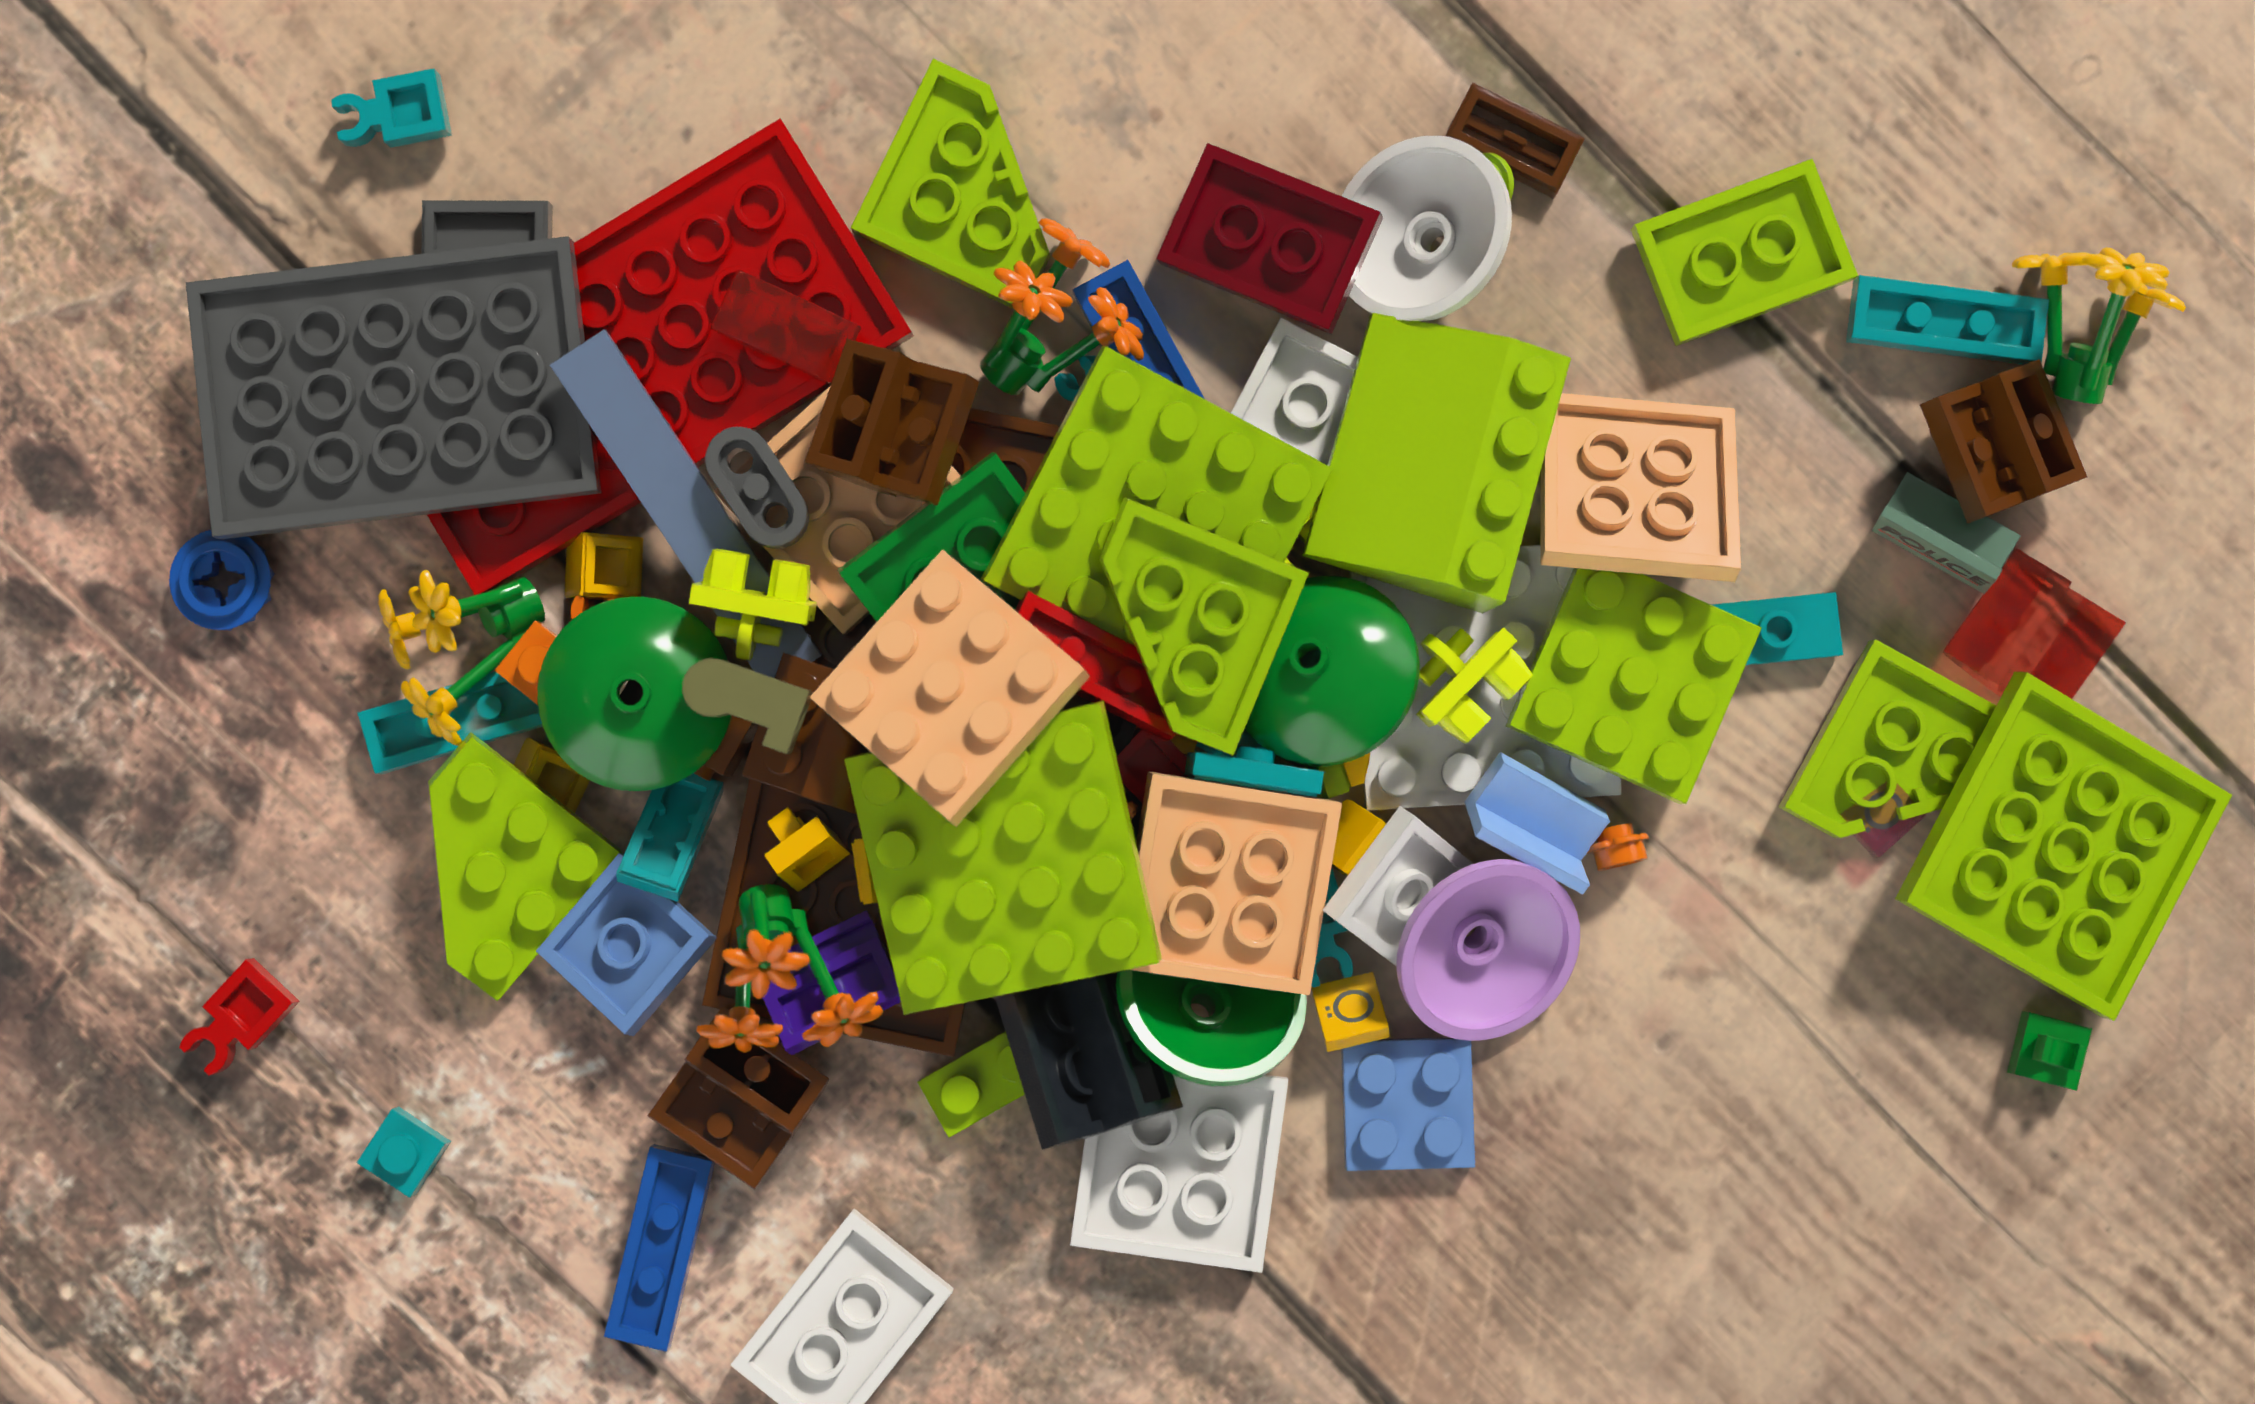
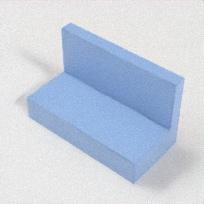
M1500 752L1465 800L1475 837L1521 862L1545 872L1556 881L1583 895L1590 886L1581 860L1609 824L1610 820L1606 810Z

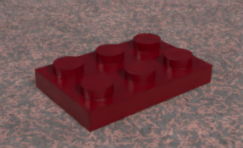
M1207 143L1156 260L1165 267L1332 335L1380 227L1383 216L1380 211Z

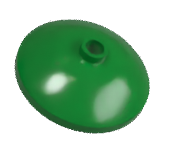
M1341 576L1307 578L1246 723L1245 729L1265 749L1274 751L1275 755L1279 758L1305 766L1340 765L1358 759L1375 750L1403 722L1413 703L1418 687L1419 653L1416 639L1406 618L1387 596L1366 583ZM1311 650H1320L1321 658L1318 664L1312 668H1303L1302 661L1306 653Z
M623 597L602 602L572 619L560 631L546 653L539 674L537 695L543 728L560 757L572 769L592 782L624 791H647L670 786L692 775L713 756L725 738L732 719V715L715 718L701 715L692 710L685 701L682 691L684 676L689 668L698 661L712 658L729 662L728 657L713 632L701 620L677 605L649 597ZM636 680L643 688V697L637 704L629 706L621 700L620 689L625 682Z
M1134 970L1117 972L1116 990L1118 1005L1130 1035L1142 1051L1156 1064L1173 1075L1190 1082L1225 1087L1256 1080L1272 1071L1286 1058L1296 1044L1304 1026L1307 1009V997L1304 994ZM1196 1003L1205 1007L1209 1017L1197 1015L1192 1010L1191 1004Z

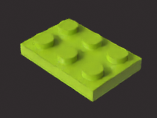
M1813 158L1639 222L1631 228L1633 238L1675 346L1851 282L1858 277Z

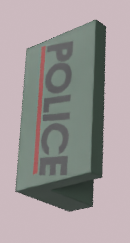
M1908 472L1872 529L1876 534L1983 594L1997 580L2003 570L2002 566L2021 537L2018 533L1989 517H1984L1968 524L1957 499Z

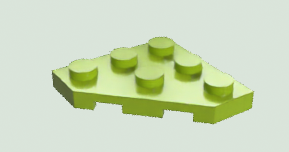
M933 58L852 223L851 230L854 234L1014 309L1012 302L1004 301L998 296L1000 290L1007 285L995 277V269L1002 267L1014 271V265L1017 261H1023L1032 269L1036 279L1043 273L1050 259V253L1030 201L1012 145L1003 125L991 86Z
M1124 497L1099 559L1166 722L1175 733L1234 755L1309 573Z
M1876 639L1870 640L1782 799L1779 808L1833 838H1843L1866 831L1867 827L1874 828L1865 818V808H1870V816L1878 824L1891 822L1897 814L1899 820H1905L1940 810L1948 799L1996 705ZM1885 791L1876 800L1868 801L1876 793ZM1894 793L1899 796L1903 806L1898 807L1896 801L1892 798Z
M470 732L428 781L447 964L498 1001L538 955L536 950L614 858L619 853L622 854L619 847Z

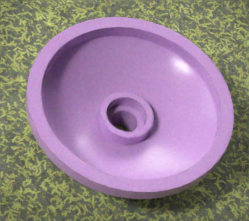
M1488 860L1456 871L1439 882L1424 896L1412 912L1402 932L1396 966L1398 982L1404 999L1418 1018L1429 1028L1444 1036L1458 1040L1480 1041L1493 1039L1522 1028L1536 1019L1555 1001L1572 974L1580 946V924L1575 905L1566 890L1554 878L1518 860ZM1476 927L1474 933L1471 934L1470 936L1466 937V935H1467L1473 928Z

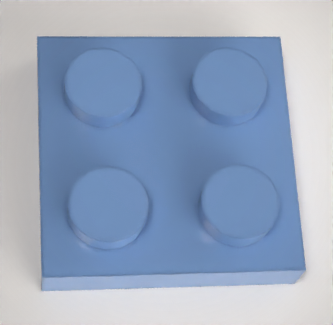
M619 853L536 952L625 1035L635 1036L714 943L717 937L679 902L617 882L616 872L624 856Z
M1450 1037L1381 1039L1341 1049L1345 1169L1347 1171L1475 1168L1471 1041Z

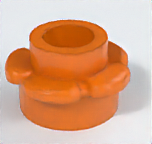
M1632 823L1608 827L1598 837L1597 843L1590 846L1587 853L1594 855L1598 871L1634 864L1648 859L1643 841L1648 840L1649 836L1647 833L1635 834Z

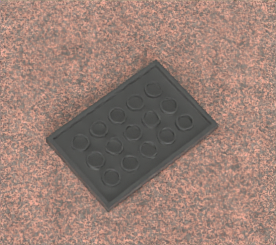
M569 236L185 282L212 537L229 539L602 493L595 432L550 367V364L585 342L574 241Z

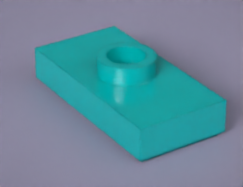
M1836 592L1711 604L1762 627L1746 666L1830 658L1843 655Z
M1238 746L1236 758L1201 752H1188L1184 775H1188L1187 778L1317 797V794H1321L1324 771L1275 764L1276 755L1274 751Z
M693 773L680 782L651 790L616 872L617 882L678 902L724 792V782L715 779L708 781Z

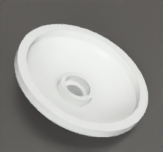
M1421 136L1396 143L1370 159L1356 173L1342 194V197L1380 211L1383 216L1380 227L1349 294V297L1355 303L1371 314L1377 313L1394 316L1396 320L1422 322L1433 321L1447 316L1466 305L1480 293L1495 274L1506 252L1512 225L1511 201L1506 184L1490 160L1476 148L1461 140L1445 136ZM1444 236V240L1439 248L1431 252L1432 242L1437 237Z

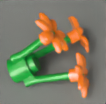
M1048 218L1040 219L1038 223L1043 227L1042 230L1061 241L1052 254L1055 261L1048 273H1043L1035 279L1032 269L1023 261H1017L1014 265V271L1002 267L994 271L995 277L1007 285L1000 290L998 296L1004 301L1012 302L1014 312L998 341L980 361V368L992 384L1010 395L1020 394L1026 385L1039 393L1054 375L1100 344L1109 346L1115 342L1120 354L1126 356L1130 352L1138 361H1141L1144 357V352L1139 342L1143 338V333L1131 322H1126L1129 315L1127 306L1123 303L1116 305L1111 293L1106 288L1099 287L1096 290L1097 295L1088 297L1092 307L1102 317L1101 320L1092 325L1093 332L1043 365L1041 357L1045 354V348L1040 340L1030 333L1028 329L1040 313V310L1055 322H1063L1064 313L1061 307L1071 306L1073 300L1068 294L1054 288L1066 269L1070 268L1073 270L1081 256L1098 267L1102 265L1108 269L1110 266L1108 257L1094 247L1090 241L1078 239L1070 228H1066Z
M765 884L752 887L740 896L738 906L741 925L736 928L738 948L726 949L722 952L724 960L737 967L725 977L726 985L736 986L735 1007L729 1010V1016L715 1015V1024L698 1025L696 1031L701 1036L709 1038V1045L712 1048H722L735 1043L738 1050L746 1053L751 1050L753 1045L766 1048L777 1046L779 1038L776 1036L783 1031V1025L759 1024L760 1017L755 1015V1011L750 1008L751 989L753 996L757 999L763 998L766 995L771 980L780 988L786 990L795 989L797 980L790 971L801 969L807 966V964H809L826 1000L823 1003L824 1010L814 1012L811 1015L816 1025L802 1034L804 1040L814 1041L820 1039L822 1046L829 1047L840 1039L843 1032L850 1037L860 1036L863 1032L862 1024L880 1017L883 1009L881 1006H875L879 997L877 992L869 993L854 1002L851 994L838 992L808 930L805 911L802 909H792L790 894L785 888L779 885ZM793 936L796 937L803 953H787L793 942Z

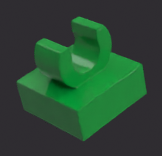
M2022 1011L2007 1073L2077 1091L2092 1028Z

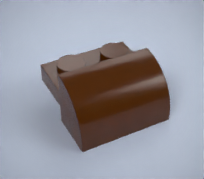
M847 339L805 463L823 472L894 497L901 495L938 506L980 382L965 373L914 361L901 352Z
M2040 359L1998 373L1978 383L1940 395L1920 404L1929 427L1930 435L1936 444L1953 486L1954 494L1959 501L1968 524L2087 478Z
M783 652L774 679L814 693L834 669ZM812 699L792 755L763 746L762 743L768 727L758 725L741 776L857 814L844 759L871 751Z
M722 1005L716 1015L729 1016V1010ZM701 1036L684 1059V1065L647 1116L750 1188L756 1190L782 1150L796 1134L827 1086L829 1078L796 1055H790L780 1044L769 1048L753 1045L749 1052L744 1053L736 1048L735 1043L722 1048H712L709 1045V1038Z

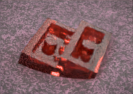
M2016 548L2002 567L2003 570L1997 580L1982 595L1944 648L1943 654L2000 697L2014 671L2028 672L2069 698L2074 699L2120 635L2126 622L2070 589L2072 581Z

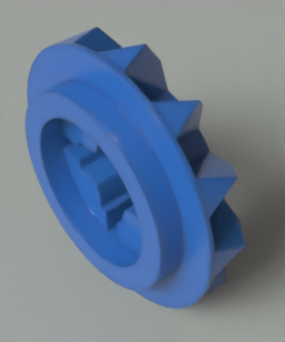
M211 530L195 535L180 548L171 565L169 585L177 608L188 620L207 629L231 631L235 627L255 621L256 614L264 604L271 600L269 591L271 579L275 573L269 566L265 556V549L248 536L218 539L212 537ZM222 561L227 571L245 576V579L239 580L238 583L228 587V596L223 599L220 590L199 585V582L209 581V577H215L219 574V565L222 564Z

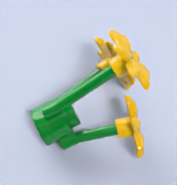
M2106 247L2099 254L2068 252L2058 257L2049 254H2042L2040 256L2024 255L2012 262V267L2016 268L2041 267V285L2047 286V299H2049L2047 355L2043 369L2045 374L2055 377L2052 387L2054 395L2064 399L2089 404L2103 403L2107 385H2113L2118 363L2140 318H2147L2154 303L2184 312L2186 308L2184 302L2179 298L2164 291L2167 288V282L2164 278H2167L2169 275L2167 267L2160 264L2145 263V256L2142 253H2131L2125 259L2118 251ZM2088 265L2098 269L2095 273V278L2107 281V289L2112 293L2094 345L2071 343L2068 354L2062 353V285L2068 284V266ZM2121 310L2127 311L2108 350Z
M424 570L419 575V587H411L408 591L412 603L420 610L417 615L413 611L395 616L390 597H388L386 589L380 591L378 605L383 616V623L389 629V642L393 647L397 662L406 670L411 669L404 641L421 636L420 630L426 629V641L432 653L439 652L441 645L448 651H455L457 645L450 627L460 625L461 618L478 613L483 626L492 637L495 638L503 635L507 638L503 644L447 690L440 687L429 696L415 677H412L409 683L407 681L401 683L402 693L413 704V713L420 718H428V725L432 734L436 737H443L453 745H460L462 739L457 731L461 729V726L449 715L458 707L457 700L498 667L535 620L542 624L544 623L545 611L540 596L535 587L525 577H520L488 592L457 600L454 596H449L450 590L447 583L443 582L435 587L430 572Z

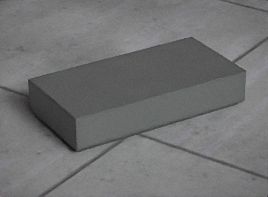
M422 200L421 254L552 238L553 205L549 201Z

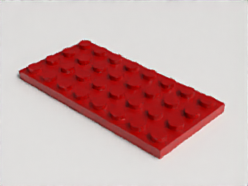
M781 118L574 242L585 341L604 329L609 333L697 467L706 463L707 448L711 440L721 431L731 427H746L757 432L827 390L831 386L847 339L892 350L914 337L911 329ZM596 434L602 490L600 494L427 514V517L474 595L488 592L509 583L570 546L582 532H593L641 502Z

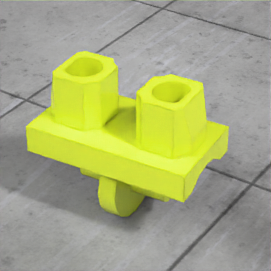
M712 549L704 570L703 581L692 584L689 604L742 613L741 620L718 616L715 625L716 636L737 639V659L751 661L756 643L780 646L783 628L760 624L761 617L807 625L808 621H814L817 602L809 601L810 565L773 560L768 591L766 593L744 589L750 558L749 554L724 549Z
M1504 627L1499 632L1496 631L1465 664L1459 657L1469 648L1474 640L1462 628L1445 644L1430 633L1420 642L1422 648L1431 659L1419 670V679L1425 685L1431 687L1444 672L1452 676L1415 714L1429 728L1438 724L1445 732L1464 744L1468 743L1491 719L1466 695L1468 691L1483 678L1507 701L1533 676L1521 657L1511 648L1517 640Z

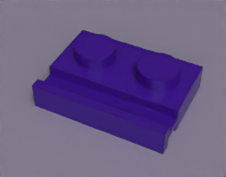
M867 910L812 936L839 993L851 994L854 1002L869 993L877 992L879 997L875 1006H881L883 1010L901 1002L890 955L880 938L873 917ZM799 943L790 947L787 952L803 953ZM809 964L801 969L790 971L797 980L795 989L786 990L780 988L771 980L768 992L763 997L773 1023L783 1025V1031L779 1034L785 1051L790 1055L820 1042V1039L807 1041L802 1037L806 1030L816 1025L811 1015L814 1012L824 1010L823 1003L826 1000Z

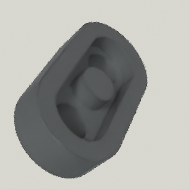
M731 427L718 433L711 440L707 448L705 457L706 468L746 532L762 546L772 549L786 548L795 544L807 530L809 524L808 505L769 444L760 434L746 427ZM739 452H748L753 458L752 467L746 473H734L731 469L733 456ZM776 505L786 507L788 510L787 522L779 528L769 527L766 523L768 510Z

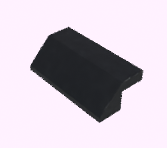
M1117 972L995 996L1042 1150L1087 1139L1183 1107L1173 1074L1160 1067L1142 1051L1130 1035L1123 1021L1117 1000Z

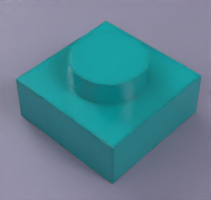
M398 1106L391 1109L356 1163L411 1198L418 1193L451 1140Z

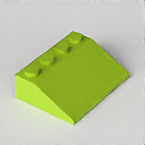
M1372 313L1368 320L1328 466L1332 467L1333 470L1319 495L1302 556L1482 614L1505 603L1571 357L1511 337L1422 321L1396 320L1394 316Z

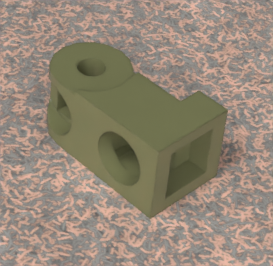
M712 658L698 661L691 666L684 676L682 686L684 699L692 710L701 715L715 718L733 715L768 727L762 745L791 755L811 701L810 696L813 694L809 690L723 660Z

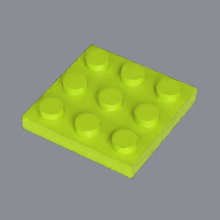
M1574 568L1531 665L1530 671L1533 676L1521 688L1505 726L1673 802L1687 804L1762 627L1644 574Z

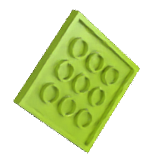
M1102 346L981 579L1022 600L1027 591H1030L1135 646L1099 559L1124 497L1285 562L1333 468L1111 348Z
M2014 671L1895 899L2098 1016L2115 1021L2226 809L2232 794L2028 672Z
M1104 701L1060 710L957 827L949 822L872 752L857 754L844 759L904 1015L1157 964L1161 961L1162 956Z

